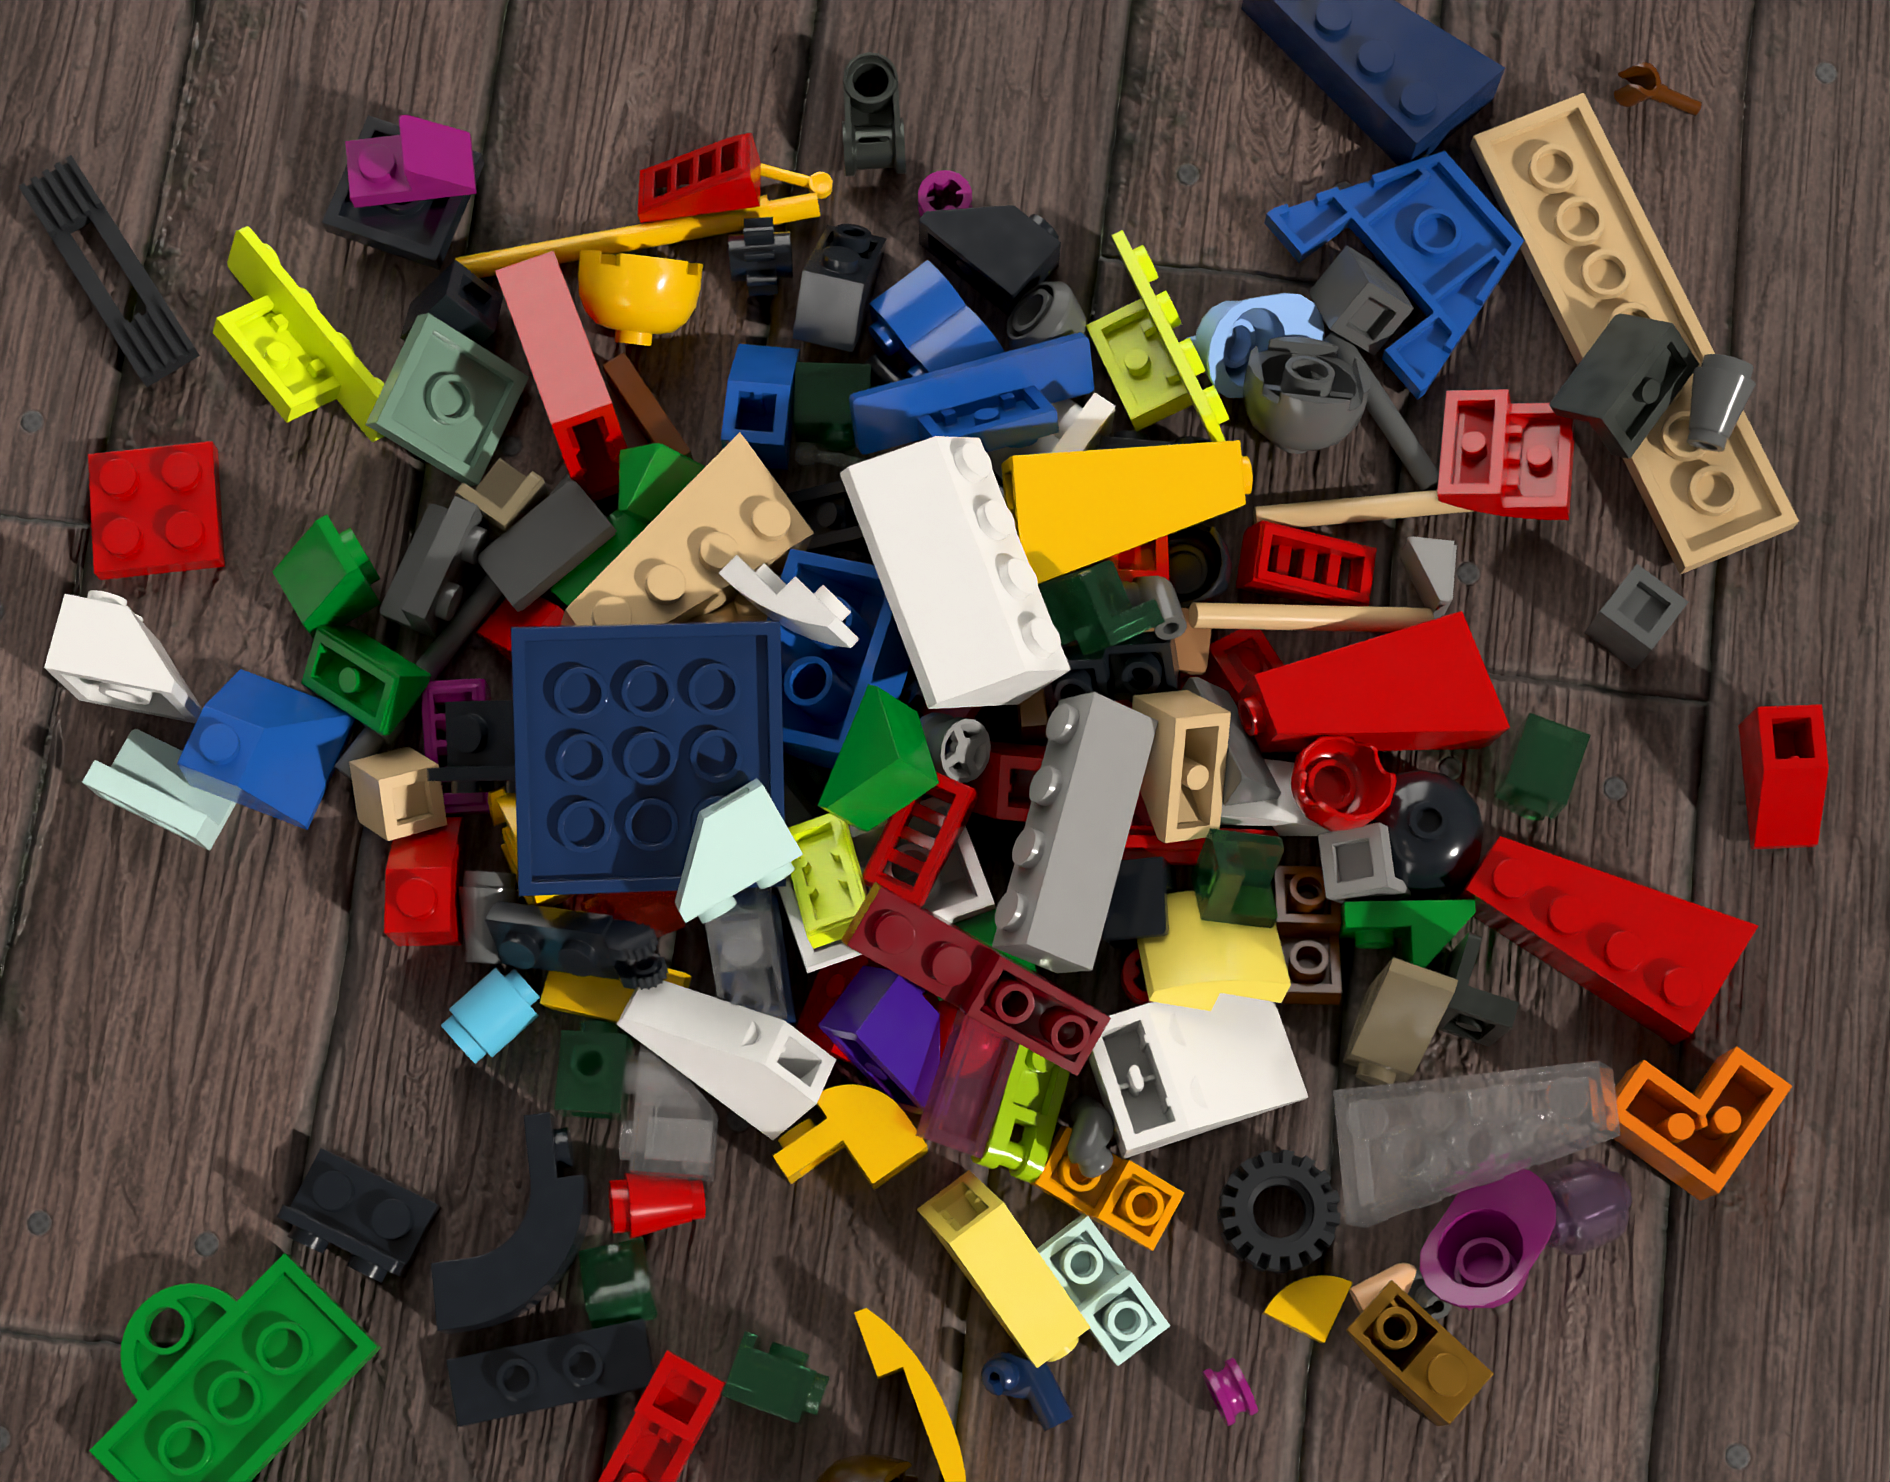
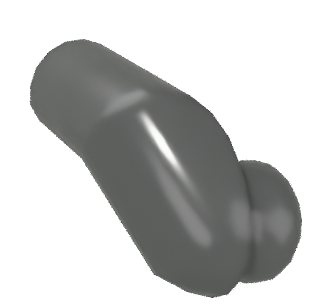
M1135 577L1132 582L1119 581L1113 586L1111 603L1113 610L1118 615L1127 616L1134 614L1137 619L1150 618L1156 635L1164 640L1175 639L1185 632L1187 623L1177 594L1171 582L1165 577Z
M1083 1095L1076 1098L1070 1106V1116L1074 1126L1067 1146V1152L1070 1162L1078 1164L1079 1171L1083 1176L1095 1178L1105 1173L1112 1166L1113 1155L1106 1148V1145L1113 1136L1114 1122L1111 1115L1096 1098L1090 1095Z

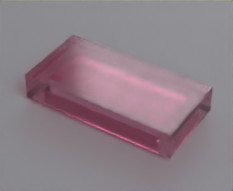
M957 1010L915 1136L982 1159L1020 1044L971 1018L962 1010Z

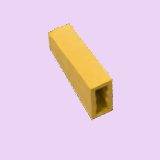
M1240 440L1014 455L1001 463L1004 501L1014 518L1015 529L1029 565L1036 574L1038 585L1246 505L1245 495L1251 493L1253 484L1251 462L1248 456H1242Z

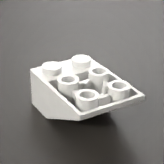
M1220 993L1211 1011L1158 1002L1147 1003L1110 1015L1111 1019L1088 1057L1104 1107L1113 1119V1133L1122 1159L1308 1098L1275 1002Z

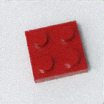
M213 441L88 454L94 574L100 580L225 567L218 448Z

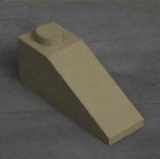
M1393 957L1365 992L1343 1063L1357 1067L1355 1076L1370 1084L1384 1088H1393L1395 1081L1405 1084L1414 1076L1455 993L1458 980Z

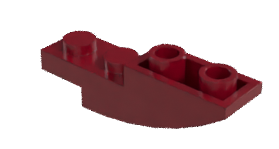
M877 882L873 884L841 939L846 946L953 1004L971 1018L1078 1076L1111 1019L1105 1013L1020 962Z

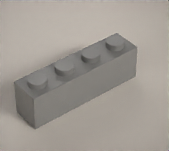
M1096 692L1059 700L1058 706L1052 712L1047 723L1046 735L1048 743L1041 768L1034 775L1030 785L1029 797L1031 805L1025 827L1017 837L1013 847L1012 859L1014 867L1007 893L1001 898L996 909L995 924L997 929L992 944L993 948L1055 973L1093 970L1158 720Z

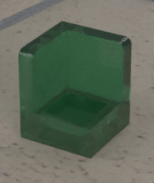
M1110 560L1101 562L1053 583L1083 656L1114 646L1165 622L1155 598L1133 606L1131 605L1115 565Z
M1209 829L1191 874L1201 920L1263 928L1274 927L1278 913L1270 883L1284 852L1283 842L1280 837Z

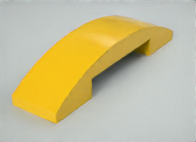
M868 1308L854 1312L878 1379L904 1370L944 1481L966 1482L965 1468L958 1439L945 1404L931 1377L913 1351L887 1323Z

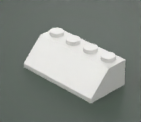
M934 436L854 464L840 472L928 709L1018 705L1071 670L1061 646L1059 633L1051 621L1038 588L1036 574L1029 565L1018 537L1014 518L1006 506L993 473L991 459L984 450L980 438Z

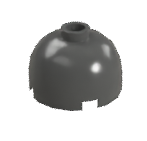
M1307 337L1273 338L1269 341L1268 349L1259 353L1256 346L1250 351L1243 384V404L1253 427L1269 441L1275 443L1278 448L1289 453L1300 454L1338 444L1358 425L1369 395L1372 376L1360 359L1355 356L1351 366L1346 361L1336 358L1338 346Z

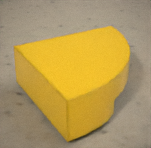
M1328 1275L1310 1276L1300 1279L1278 1292L1267 1304L1262 1314L1323 1344L1353 1282Z

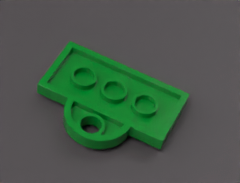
M286 1253L239 1299L221 1289L203 1284L187 1283L165 1288L148 1298L135 1311L126 1326L121 1343L120 1357L124 1379L138 1402L89 1451L119 1482H251L382 1347L291 1255ZM167 1309H175L184 1320V1333L175 1345L162 1348L153 1340L151 1326L159 1313Z

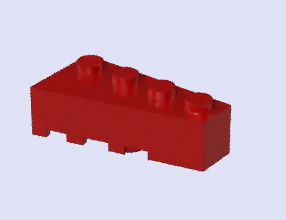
M1501 836L1486 852L1456 899L1475 900L1476 913L1473 917L1672 1045H1676L1694 1032L1759 926Z

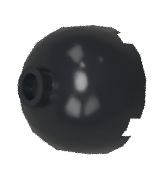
M1422 769L1396 774L1397 783L1390 806L1368 824L1380 822L1388 826L1395 877L1403 880L1412 894L1411 897L1404 899L1413 901L1427 900L1433 896L1443 895L1453 890L1467 878L1480 858L1484 835L1483 823L1479 807L1466 788L1447 775Z

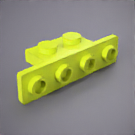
M249 226L236 230L227 265L255 301L217 317L212 333L286 423L337 399L370 441L374 442L383 438L382 434L365 424L383 389L384 382L377 377H373L355 355L349 340L342 333L336 332L317 309L311 294L306 289L299 287L281 266L279 258L272 247L262 243Z
M1123 230L1111 235L1140 299L1087 324L1086 328L1135 430L1139 431L1193 405L1211 442L1225 441L1219 424L1229 420V416L1214 385L1202 390L1196 378L1197 375L1205 372V368L1190 337L1178 342L1172 330L1182 323L1167 291L1155 295L1149 284L1159 277L1144 245L1132 250Z

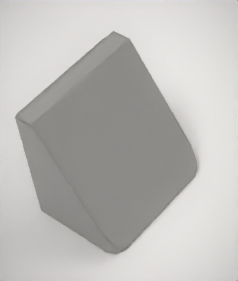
M1408 537L1400 552L1402 563L1425 608L1432 609L1435 619L1440 618L1442 615L1444 616L1453 600L1457 545H1454V541Z

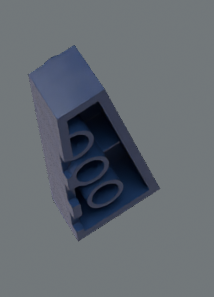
M1243 0L1241 9L1398 166L1427 157L1489 104L1495 96L1505 67L1395 0Z

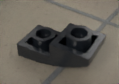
M1155 631L1107 637L1062 648L1071 670L1043 688L1048 717L1051 716L1054 709L1058 706L1059 700L1096 692L1113 701L1133 700L1134 695L1180 691L1182 683L1175 639L1164 640L1159 638Z

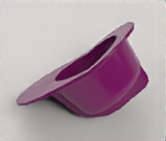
M1516 1166L1493 1167L1474 1176L1459 1191L1439 1223L1429 1234L1420 1251L1419 1270L1426 1287L1441 1301L1465 1308L1468 1311H1471L1473 1308H1495L1511 1301L1522 1291L1528 1279L1529 1270L1547 1245L1556 1224V1203L1548 1185L1532 1171Z

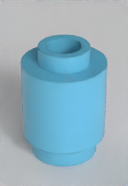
M494 968L449 1008L452 1015L441 1026L476 1064L487 1053L494 1057L539 1016L532 1009L531 1005L540 997L515 969L504 977Z

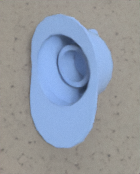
M1279 293L1242 301H1224L1212 307L1202 318L1196 335L1191 336L1190 339L1205 368L1204 373L1208 375L1215 389L1227 398H1243L1245 373L1250 351L1257 346L1258 353L1266 351L1270 339L1277 337H1307L1323 341L1325 332L1322 315L1312 301L1301 294Z

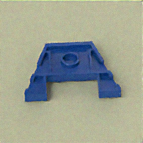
M1446 151L1374 174L1371 180L1342 190L1335 187L1317 193L1315 199L1292 207H1288V204L1275 207L1266 213L1264 222L1298 263L1302 262L1344 229L1350 228L1388 273L1396 279L1402 289L1428 318L1385 349L1382 360L1417 400L1426 393L1520 251L1524 239Z

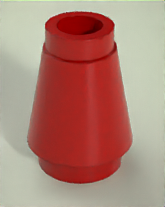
M625 1172L624 1179L609 1180L608 1182L609 1213L613 1234L628 1232L629 1239L692 1222V1220L705 1219V1193L702 1179L689 1180L688 1178Z

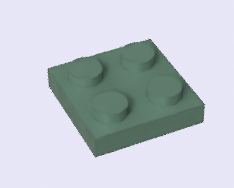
M430 313L418 315L365 425L459 482H463L468 486L479 485L529 376Z

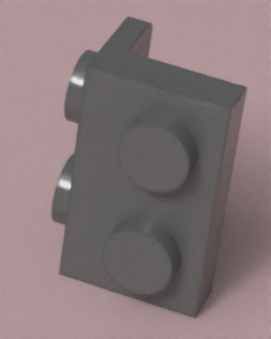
M454 496L448 509L437 504L428 505L380 607V613L383 618L432 638H436L439 635L445 621H450L460 605L463 594L462 584L471 565L478 563V554L487 546L489 530L477 504Z

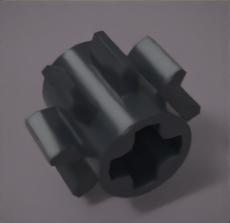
M773 217L745 218L744 234L728 235L731 281H747L749 296L778 294V279L793 278L790 231L775 232Z

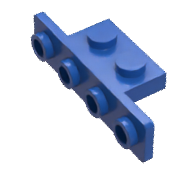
M1079 332L853 393L849 396V405L856 447L865 455L917 440L923 441L934 436L980 438L986 452L1005 447L1024 448L1031 446L1041 437L1059 433L1057 410L1052 403L1089 394L1094 390L1089 339Z

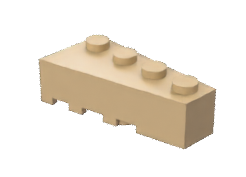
M739 432L565 609L560 626L687 623L693 617L710 614L733 602L735 596L740 593L719 574L736 555L755 572L765 563L778 576L783 572L790 548L806 551L814 532Z

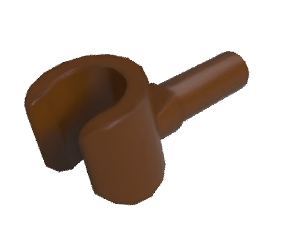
M1638 63L1618 73L1619 77L1630 82V84L1614 91L1615 100L1624 107H1632L1650 98L1694 116L1701 109L1702 102L1669 89L1668 86L1662 84L1657 69L1651 63Z

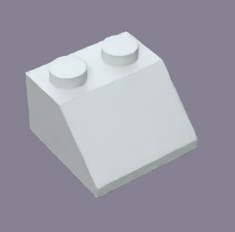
M90 590L87 598L64 594L44 666L54 678L80 701L191 723L197 722L202 711L201 706L160 641L144 625L143 618L134 614L126 606V599L98 590Z

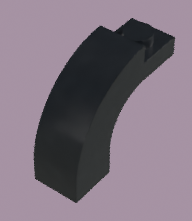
M550 1112L523 1115L531 1193L526 1215L517 1231L504 1244L489 1253L471 1258L431 1263L437 1331L453 1334L489 1328L507 1322L525 1313L543 1300L560 1283L573 1265L581 1249L589 1223L592 1199L591 1181L584 1174L564 1177L563 1168L574 1165L571 1134L569 1127L559 1128L558 1119Z

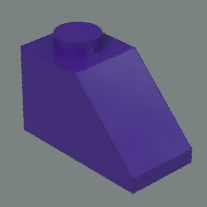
M863 965L819 1023L818 1027L880 1092L893 1099L902 1110L934 1117L941 1108L940 1014L924 998V988L891 970Z

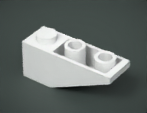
M664 980L663 984L660 983L657 985V988L652 987L650 990L647 988L641 990L640 987H637L616 1024L771 1140L777 1138L817 1104L836 1061L833 1056L785 1020Z

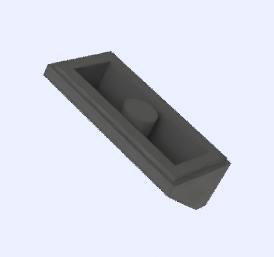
M571 479L566 481L481 551L477 556V560L517 612H520L612 538L617 530L581 486Z
M1199 677L1188 678L1181 690H1189L1231 712L1222 801L1224 806L1278 799L1281 791L1253 737L1249 736L1244 730L1239 718L1238 708L1229 692Z

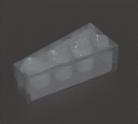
M1600 1061L1333 1090L1346 1224L1362 1228H1368L1387 1221V1218L1409 1210L1420 1209L1442 1201V1198L1475 1186L1481 1187L1503 1179L1506 1175L1530 1166L1541 1165L1621 1136L1613 1069Z

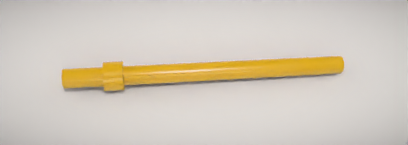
M816 192L768 201L767 195L760 196L759 207L654 221L456 257L455 260L477 277L485 278L496 276V270L553 250L558 263L562 264L578 261L580 250L602 251V254L611 255L743 231L745 218L773 217L774 225L820 217V210Z

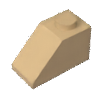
M1189 690L1134 695L1132 709L1158 720L1140 788L1157 838L1164 843L1219 836L1231 712Z

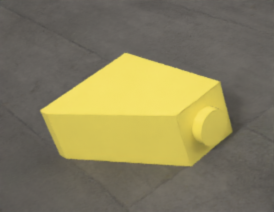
M970 1170L917 1209L1008 1335L1036 1368L1046 1361L1053 1362L1066 1356L1077 1345L1078 1337L1091 1328L1004 1202Z

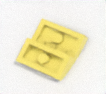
M1195 890L1167 894L1168 934L1161 937L1137 939L1149 1001L1211 1011L1219 994L1224 993L1282 1003L1291 986L1268 894L1235 890Z

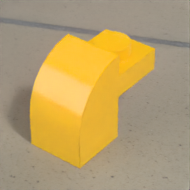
M839 1085L823 1090L816 1104L825 1120L815 1126L811 1118L793 1127L778 1140L783 1149L773 1155V1158L789 1183L792 1184L845 1147L875 1190L928 1153V1145L902 1108L889 1096L863 1085Z

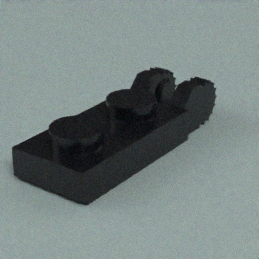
M503 901L494 903L485 918L501 961L505 965H512L522 969L534 968L571 973L581 977L594 976L620 980L624 988L636 989L640 987L641 990L644 988L648 990L652 987L657 988L658 984H663V980L667 979L666 974L669 973L664 957H661L660 953H654V950H657L656 945H658L654 928L651 929L650 925H644V923L638 925L634 921L613 919L612 915Z

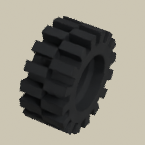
M1271 1150L1259 1153L1254 1158H1248L1228 1178L1218 1199L1220 1200V1205L1217 1211V1221L1221 1223L1223 1231L1221 1236L1225 1244L1229 1243L1235 1251L1233 1255L1241 1262L1245 1260L1253 1265V1269L1261 1272L1267 1270L1274 1271V1274L1287 1273L1288 1271L1299 1270L1323 1255L1322 1253L1332 1244L1336 1236L1334 1235L1336 1227L1340 1224L1341 1213L1337 1210V1203L1340 1201L1338 1191H1333L1329 1183L1332 1178L1325 1169L1321 1172L1313 1165L1315 1163L1313 1159L1306 1155L1303 1158L1295 1156L1294 1151L1282 1150L1278 1153H1271ZM1274 1186L1284 1187L1299 1197L1303 1206L1304 1217L1296 1233L1288 1237L1277 1238L1264 1233L1258 1227L1253 1215V1205L1258 1194L1264 1189Z

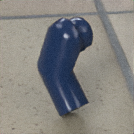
M1008 1351L993 1355L984 1364L981 1370V1381L985 1389L993 1395H1006L1028 1400L1044 1432L1074 1417L1046 1362L1036 1368L1025 1355Z

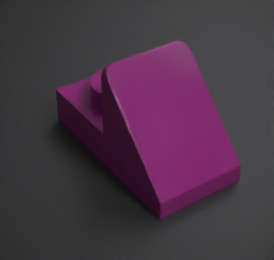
M399 115L400 135L345 141L349 192L354 208L477 194L470 132L410 115Z

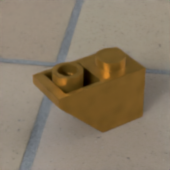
M1393 1280L1387 1283L1346 1329V1332L1387 1381L1436 1426L1450 1425L1494 1375L1490 1369Z

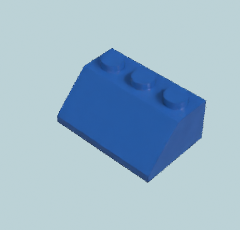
M790 548L780 579L787 585L796 576L813 593L824 585L851 611L842 622L860 639L852 648L833 646L809 639L780 625L783 752L814 765L833 769L868 684L878 686L899 700L911 662L874 565ZM767 617V620H766V621H774V620H772L770 617Z

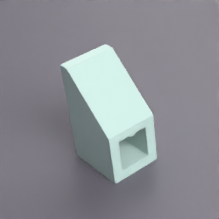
M757 778L699 811L675 899V904L685 923L697 916L702 923H707L723 915L737 904L733 895L755 882L760 889L774 885L795 870L791 861L803 855L765 787Z

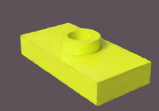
M831 813L788 827L803 855L791 861L795 870L790 875L806 936L813 949L842 939L868 895L848 823Z

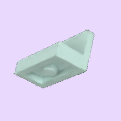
M138 729L130 732L111 767L94 760L82 781L99 797L209 851L236 805L235 802L190 786L177 765L183 751Z

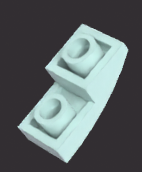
M1086 1214L1080 1215L1036 1249L1091 1327L1088 1329L1116 1366L1122 1364L1170 1327V1324L1131 1271L1125 1268Z

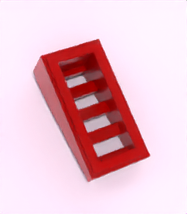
M752 133L732 136L640 170L637 213L640 223L759 207L761 161ZM689 184L685 187L680 188V185ZM667 187V193L655 197L656 188Z
M1261 520L1247 528L1244 532L1236 588L1264 595L1332 606H1369L1377 548ZM1272 547L1274 549L1271 562V569L1270 571H1267L1270 549ZM1292 551L1299 552L1296 577L1288 576ZM1317 555L1325 556L1321 583L1313 582ZM1341 559L1350 560L1347 590L1337 587Z
M938 772L936 774L939 784L927 791L926 794L951 805L947 816L920 804L925 793L890 816L862 874L865 886L872 888L873 884L877 882L921 908L964 830L979 798V794L974 788ZM915 816L940 827L941 829L936 839L908 827L912 817ZM900 839L930 851L926 861H920L896 850ZM890 861L919 874L915 885H909L883 873L887 863Z

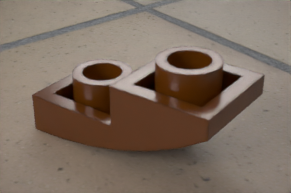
M1274 866L1273 915L1291 986L1282 1003L1275 1002V1004L1339 1005L1342 995L1339 932L1342 924L1341 903L1326 898L1322 867Z

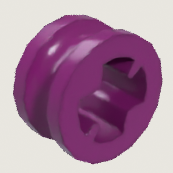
M940 170L928 175L922 181L918 190L920 217L926 211H935V198L932 197L933 195L943 198L949 191L956 194L957 209L972 208V189L968 181L961 174L950 170ZM947 205L943 210L956 209V208L953 207V206Z
M1233 1357L1224 1361L1225 1367L1219 1372H1215L1211 1368L1202 1371L1210 1396L1226 1426L1236 1423L1235 1418L1240 1412H1246L1250 1416L1258 1413V1407L1251 1389Z

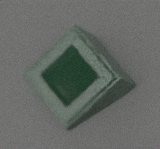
M643 1237L578 1251L584 1303L593 1329L639 1319L648 1321L657 1317L656 1300Z

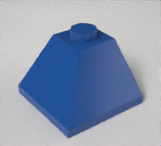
M240 669L204 705L177 765L190 786L308 830L336 769L334 765L341 758L358 720L330 702Z

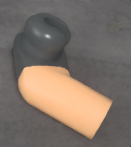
M1398 1263L1349 1289L1351 1297L1360 1313L1390 1280H1393L1435 1320L1444 1318L1452 1308L1451 1304L1441 1301L1426 1287L1419 1268L1408 1263Z

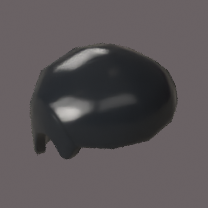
M1201 523L1168 535L1169 581L1175 589L1181 608L1189 609L1193 602L1215 603L1227 590L1232 570L1230 553L1225 541L1214 527Z

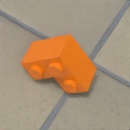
M1737 1046L1717 1057L1693 1093H1690L1646 1060H1643L1626 1071L1591 1123L1701 1201L1719 1194L1792 1088V1085Z

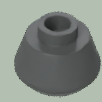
M1056 281L1037 284L1022 296L1009 316L1007 336L1010 348L1015 350L1079 332L1086 336V317L1071 288L1066 283Z

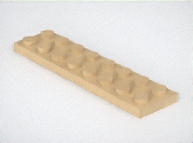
M1584 93L1473 136L1470 148L1505 219L1524 239L1520 250L1577 366L1613 317L1619 313L1673 323L1699 362L1698 367H1701L1704 355L1715 354ZM1693 374L1630 459L1623 458L1680 575L1789 531L1799 522L1744 410L1729 440H1727L1723 452L1707 451L1687 443L1690 432L1689 420Z

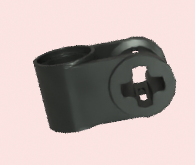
M868 52L859 54L850 60L844 69L843 76L845 121H842L845 177L855 176L857 170L894 168L897 174H906L903 118H900L896 68L887 57L879 53ZM870 82L878 83L886 89L881 95L872 98L864 97L857 92L860 86Z

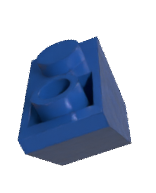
M738 344L727 381L721 433L723 449L740 432L766 468L788 470L800 349Z

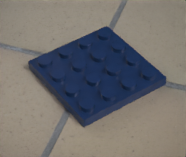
M780 621L511 627L519 896L678 890L699 811L756 778L765 787L785 822ZM786 877L769 887L786 886ZM755 882L747 888H756L759 886Z

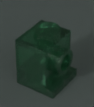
M745 1331L722 1396L800 1425L805 1412L817 1416L825 1397L830 1377L807 1368L806 1364L810 1355L773 1341L768 1353L758 1350L761 1338L756 1334Z

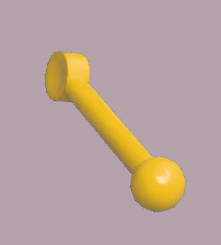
M761 163V176L808 188L810 193L816 192L817 199L827 198L832 192V178L825 172H816L811 176Z

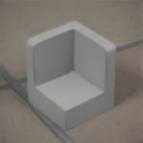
M1378 822L1350 830L1318 834L1327 899L1343 904L1344 902L1393 901L1412 896L1404 881L1395 877L1388 826Z

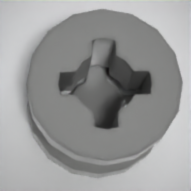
M930 713L920 719L935 771L960 783H968L977 779L985 770L990 758L991 744L985 727L975 719L954 718L943 713Z

